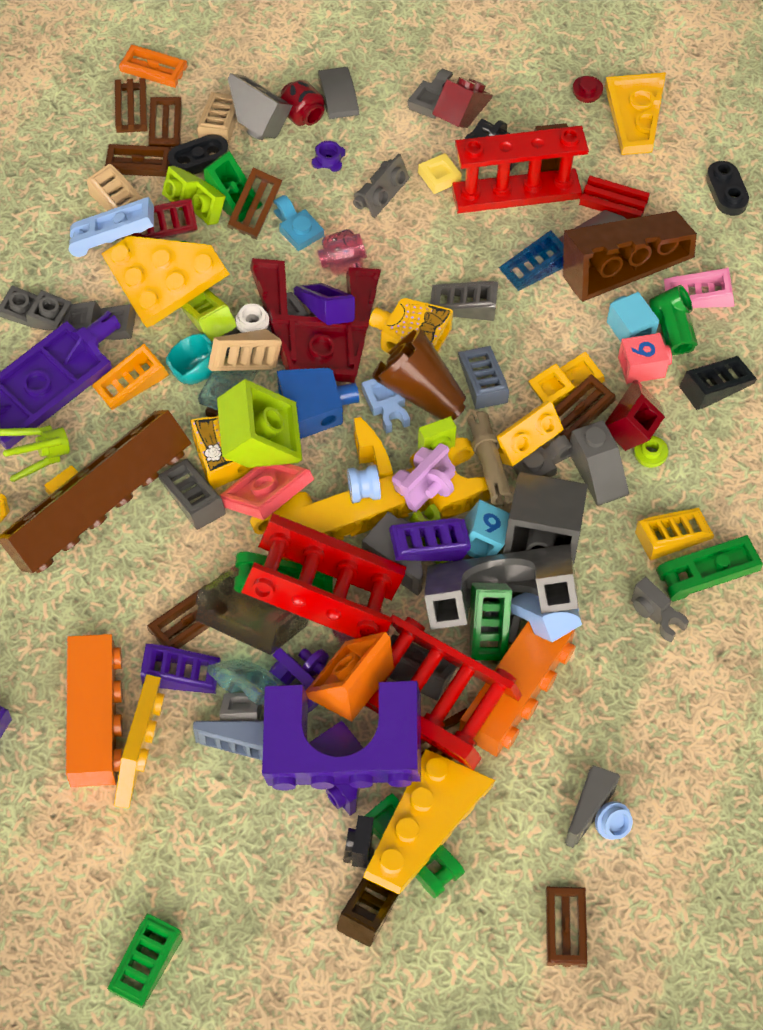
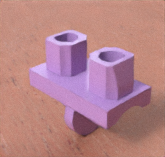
M440 443L434 450L421 447L414 455L415 469L411 473L406 470H399L392 477L395 491L404 496L408 509L417 512L429 498H433L437 493L448 497L454 491L451 479L454 477L456 469L448 457V446Z

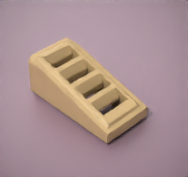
M211 92L198 124V138L212 134L219 135L227 140L229 146L237 119L232 95ZM216 101H218V102H225V103H232V104L230 105V104L216 103Z
M108 164L87 179L89 195L107 211L143 199L112 164ZM116 190H119L117 193H115V194L112 195L111 197L109 196L110 194H112V193L115 192ZM127 198L129 199V200H127L126 202H124L122 205L118 206V204H120L121 202H123V201L126 200Z
M267 329L214 337L208 368L211 371L274 369L278 362L282 344L281 339ZM227 347H230L228 358H225Z

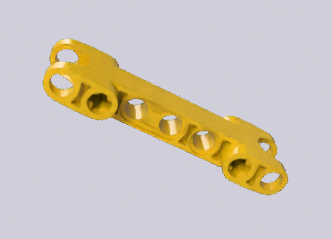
M463 437L455 439V446L451 447L448 452V457L455 467L468 461L475 452L473 451L471 441ZM418 451L410 457L409 461L412 468L406 470L410 473L415 469L413 459ZM455 471V475L451 479L454 491L448 497L437 493L419 509L420 512L425 511L429 505L435 504L440 512L441 519H448L471 510L479 499L484 502L488 501L491 497L485 477L466 478ZM393 474L379 479L381 489L380 500L362 498L359 503H352L348 490L313 503L309 493L298 492L273 513L342 541L346 535L350 534L353 537L372 530L387 512H390L397 518H405L413 510L408 509L404 496L395 491L392 483V477L395 475ZM271 515L265 520L255 517L250 518V524L256 534L264 533Z

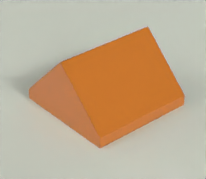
M386 632L345 641L305 691L308 699L352 722L377 691L379 682H384L394 669L390 636Z

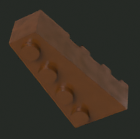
M677 211L564 230L563 277L579 299L584 302L694 258L697 233Z

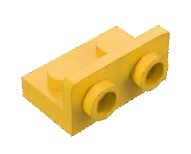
M545 401L497 435L500 445L498 451L502 464L513 467L564 430L552 402Z

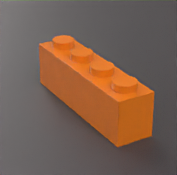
M530 622L526 623L494 670L502 668L517 679L515 684L522 696L517 701L503 693L474 738L477 746L495 757L498 756L503 747L510 749L520 732L516 727L522 718L527 721L531 718L539 703L536 697L541 690L549 691L557 677V673L554 670L560 662L566 665L574 653L576 646L572 644L575 629L554 642H550L535 635ZM484 684L460 719V732L489 689V684Z
M112 634L67 636L66 775L70 787L116 785V772L120 771L122 749H116V737L123 736L122 715L116 714V703H122L123 691L122 681H116V670L122 669L121 647H115Z

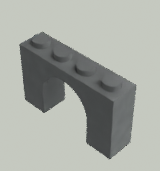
M570 544L428 565L424 597L431 630L468 624L471 583L473 582L506 583L512 589V592L535 594L539 597L541 614L579 609L576 576Z

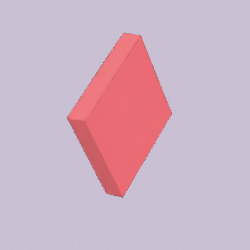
M292 464L255 467L220 494L224 508L265 520L311 483L314 478L310 469Z

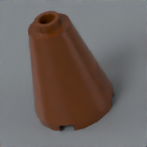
M418 328L417 332L413 330L404 336L388 352L390 357L387 359V364L385 365L380 361L373 372L372 377L379 384L440 420L450 416L452 420H455L466 408L463 404L466 399L465 394L421 328Z

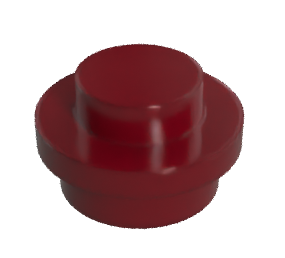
M582 76L574 81L572 91L579 101L592 103L602 96L603 84L593 76Z

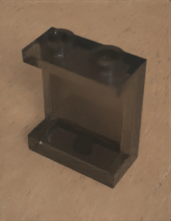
M236 566L222 572L218 578L200 589L196 598V604L198 605L196 621L269 655L273 654L308 625L309 619L249 595L236 592L234 590V578L238 576L239 571Z

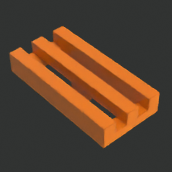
M136 45L130 46L119 64L121 72L174 88L178 84V79H181L183 76L182 72L186 71L188 67L186 60ZM133 56L146 59L147 62H146V61H143V60H139V59L133 58ZM159 63L175 68V70L159 66Z

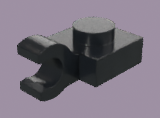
M358 815L356 829H348L343 862L350 863L352 860V866L368 867L374 855V848L372 847L373 817Z

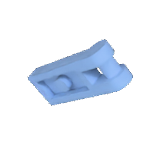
M146 197L74 222L70 227L69 252L75 257H82L92 247L104 243H112L119 238L133 233H141L148 228L154 227V205L150 198Z

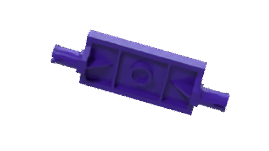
M106 311L87 328L83 326L75 329L66 321L0 372V428H37L112 369L111 362L100 352L99 343L121 328L117 318L114 315L111 316V312ZM0 436V444L5 449H10L26 436Z

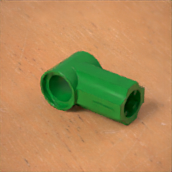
M678 285L652 297L649 300L650 308L659 319L665 343L669 345L672 355L694 351L698 342L689 314L693 311V305L686 289L682 285Z

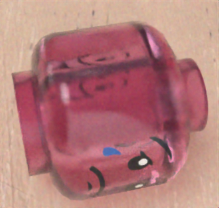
M349 228L324 236L322 239L323 249L317 250L323 269L329 267L336 276L346 274L349 268H361L363 266V259L368 258L360 233L354 234Z

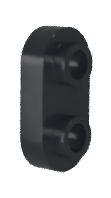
M212 134L175 146L168 153L169 166H176L193 175L203 172L204 168L229 151L228 142L222 136Z
M727 161L712 163L707 171L706 182L717 208L722 213L730 216L742 214L747 209L749 195L737 167Z

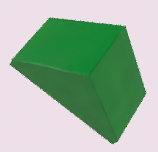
M227 151L204 168V178L207 183L226 196L222 210L231 216L247 182V178L231 152ZM253 188L237 220L240 223L245 219L256 192ZM261 200L258 204L257 209H259L263 205Z

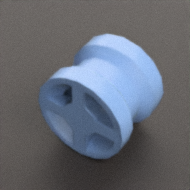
M375 464L368 465L364 470H357L355 467L347 468V480L352 503H359L362 498L381 499L379 475Z

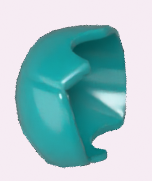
M193 334L180 340L170 350L166 357V364L178 381L183 384L193 385L208 379L214 371L208 368L213 343L205 334Z

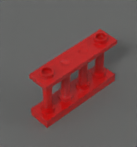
M582 125L455 140L460 168L466 169L465 181L452 183V193L457 214L580 199L582 195L576 168H572L574 156L586 155L589 152ZM560 158L559 170L541 172L543 159ZM529 161L528 174L509 176L511 163ZM498 165L497 177L478 179L479 167Z
M272 513L258 546L269 551L265 564L263 566L255 562L253 563L241 593L356 639L382 632L387 633L393 618L380 613L384 598L392 601L404 578L407 567ZM282 557L303 565L298 579L278 572ZM316 571L337 579L333 593L312 586ZM350 584L371 592L367 607L346 599Z
M392 614L393 620L391 624L400 634L392 645L394 669L412 642L429 650V653L410 680L418 682L420 692L442 658L460 668L431 713H426L424 717L421 716V740L474 771L482 759L474 748L476 744L474 738L503 693L517 701L520 700L522 694L515 684L517 679L502 668H497L496 671H493L424 632L425 627L413 618L406 617L405 620H402ZM390 673V674L388 675V677L384 680V682L387 681V679L389 678V676L391 675V673ZM472 676L489 684L490 687L461 732L457 730L453 735L443 729L445 726L443 721ZM379 688L365 705V707L379 714Z

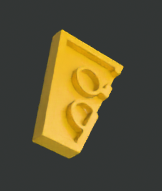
M666 72L606 77L605 89L621 155L652 153Z
M146 674L121 758L114 803L116 807H130L138 772L145 771L149 755V749H145L146 742L153 743L157 727V721L152 720L153 715H161L165 694L159 693L161 677Z

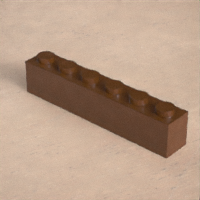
M169 410L154 411L0 534V544L22 572L40 573L46 570L54 562L53 556L61 550L67 551L74 547L81 540L80 534L88 528L94 529L101 525L107 519L105 515L113 507L119 508L128 503L133 498L132 492L140 485L144 487L155 481L159 477L158 471L166 464L170 466L179 461L185 455L183 450L192 444Z

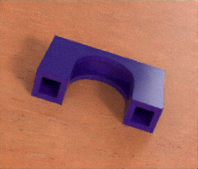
M417 681L379 682V720L376 733L362 750L342 757L325 755L313 748L308 742V697L303 685L265 686L262 775L268 786H272L276 790L287 791L295 789L296 785H311L315 789H331L334 787V784H349L354 788H369L373 786V783H388L393 787H407L412 782H421V694Z

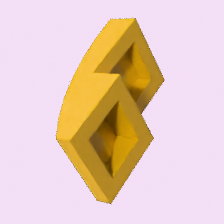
M584 352L560 368L557 364L552 365L529 380L528 383L543 403L549 401L554 406H557L591 374L601 383L605 382V378L589 355Z
M361 417L354 418V440L359 464L373 462V465L375 464L377 467L379 479L393 475L388 454L377 434Z

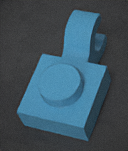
M282 195L274 200V204L278 207V209L274 210V214L282 221L279 224V232L298 252L324 237V229L306 209L297 213L286 195Z

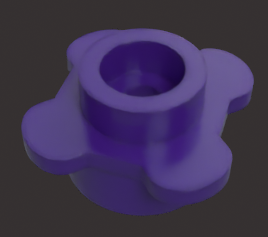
M323 141L315 147L316 157L312 159V166L316 169L328 168L333 172L341 170V159L345 156V149L334 141Z

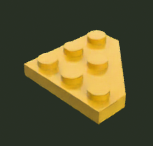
M127 236L102 253V256L147 328L155 325L230 275L211 245Z

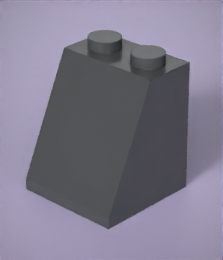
M519 472L508 520L503 554L570 544L574 564L588 484Z

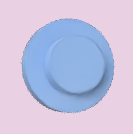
M618 801L604 804L595 817L597 832L609 840L625 837L633 825L630 810Z

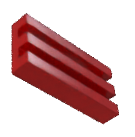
M590 175L584 192L580 197L579 205L601 212L607 210L624 216L626 219L642 217L650 193Z

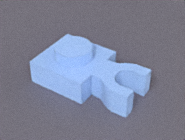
M375 379L361 382V390L373 416L383 415V428L386 434L392 432V419H399L404 428L410 426V417L407 411L402 408L405 406V398L379 384Z

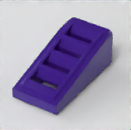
M323 283L294 287V295L323 323L333 325L354 321L355 297L351 294Z
M451 518L391 525L389 528L396 560L459 561L471 549L464 519ZM406 536L411 537L413 548H408ZM421 537H424L425 539V547H423ZM436 537H439L441 545L437 544Z
M146 643L141 667L142 686L147 674L161 677L159 687L161 689L216 694L221 659L164 645ZM156 661L162 662L161 671L154 670ZM171 663H177L175 675L169 674ZM186 664L192 665L190 678L184 677ZM201 666H208L205 681L199 680Z

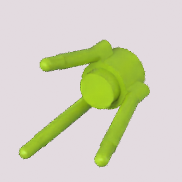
M51 425L40 428H0V436L40 435L35 438V443L4 450V456L18 455L38 450L40 457L46 456V458L10 477L11 482L26 477L47 465L60 462L61 455L69 454V441L63 427L52 429Z

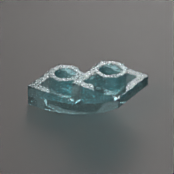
M258 370L213 371L198 395L199 404L218 410L217 398L244 379L252 382Z
M232 659L210 664L206 670L218 682L219 686L228 693L242 690L248 699L257 706L264 704L265 686L285 685L269 671L245 660Z

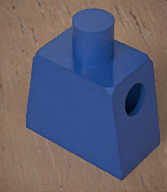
M330 368L277 371L279 394L296 402L300 439L343 424L342 406L360 402L356 383L337 386L333 370Z

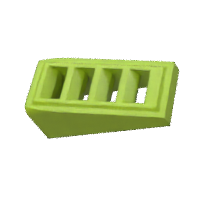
M209 289L181 307L200 333L205 334L210 341H213L214 337L223 336L236 328V322L228 305Z

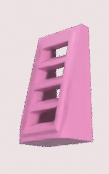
M729 268L664 278L665 291L682 285L689 294L688 287H695L696 294L689 295L693 308L735 306ZM715 286H721L722 290L715 291ZM702 287H708L709 292L702 293Z

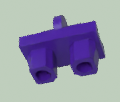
M279 647L272 655L278 661L272 666L266 678L275 686L290 685L297 678L303 684L306 691L315 680L313 676L319 675L324 669L329 655L323 649L312 654L307 648H304L298 655L305 662L301 666L290 654ZM308 699V713L319 704Z

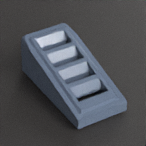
M491 346L458 352L475 409L508 403L509 389ZM482 356L486 357V360L476 362L469 361V359ZM489 366L487 369L473 370V368ZM492 375V377L477 380V377ZM495 384V386L481 389V386Z
M196 721L193 723L196 743L262 760L264 721Z

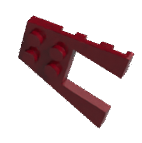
M252 258L250 269L264 310L268 313L272 333L279 337L282 342L280 356L285 370L330 368L333 370L336 382L354 383L359 369L381 269L348 268L346 273L347 293L355 297V319L353 322L327 325L317 317L288 315L285 261Z

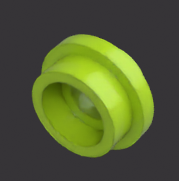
M652 436L650 441L634 447L636 460L645 467L653 468L660 466L668 457L669 450L667 444L656 436ZM651 447L656 449L657 451L650 452L646 448Z

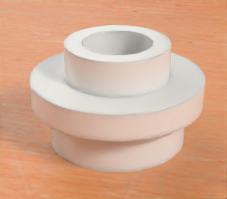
M258 304L244 305L236 315L237 329L241 333L267 329L269 326L268 313Z

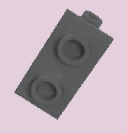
M397 154L393 160L383 161L380 168L370 178L371 183H366L354 194L353 204L356 208L362 210L366 207L369 209L371 216L376 218L405 185L410 177L401 154Z

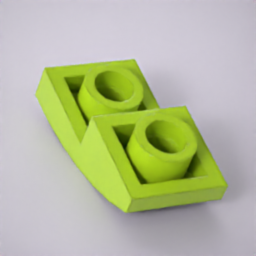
M176 166L168 167L162 195L170 202L191 198L194 213L207 225L218 224L226 196L201 178Z

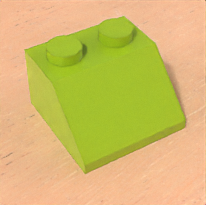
M247 379L242 380L217 398L222 457L248 468L294 464L303 460L295 401Z

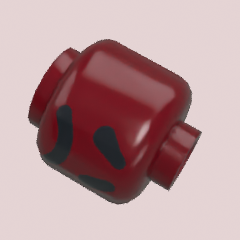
M297 80L288 83L282 89L280 98L293 105L287 117L295 125L303 126L306 124L311 126L322 118L325 104L324 97L309 82Z

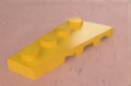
M425 749L421 757V782H412L410 786H407L363 878L400 894L425 866L437 848L443 845L451 836L452 831L471 813L477 802L491 790L495 780Z

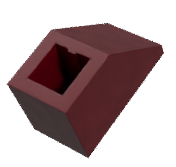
M459 77L458 81L447 79L432 115L457 127L468 128L492 99L493 95L484 91L486 85L470 78L467 80Z
M635 380L605 424L614 440L626 451L650 441L665 415L660 402L638 380Z

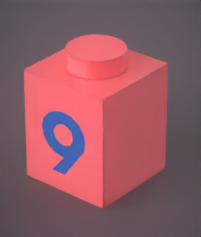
M661 333L621 340L618 359L626 384H630L635 380L642 382L666 377L668 365L672 364V353L669 345H664Z

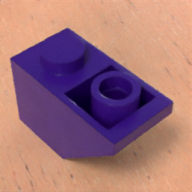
M340 721L309 742L317 751L334 757L352 755L364 748L343 721ZM334 784L333 788L326 790L329 800L337 809L343 807L349 816L356 812L360 788L351 787L349 784Z

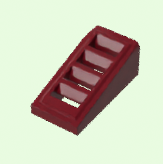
M191 198L155 205L154 214L157 213L160 231L154 232V227L147 229L148 234L133 233L131 235L161 239L196 232L198 228ZM183 208L186 226L180 227L177 209ZM166 211H170L173 224L172 229H167L164 216Z

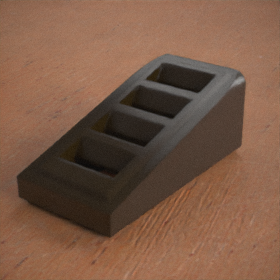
M363 878L341 912L337 930L371 947L400 894ZM370 889L387 899L383 901L366 891ZM360 902L379 911L376 915L359 906Z

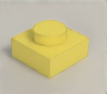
M446 153L418 165V174L434 194L451 187L453 182H461V172Z

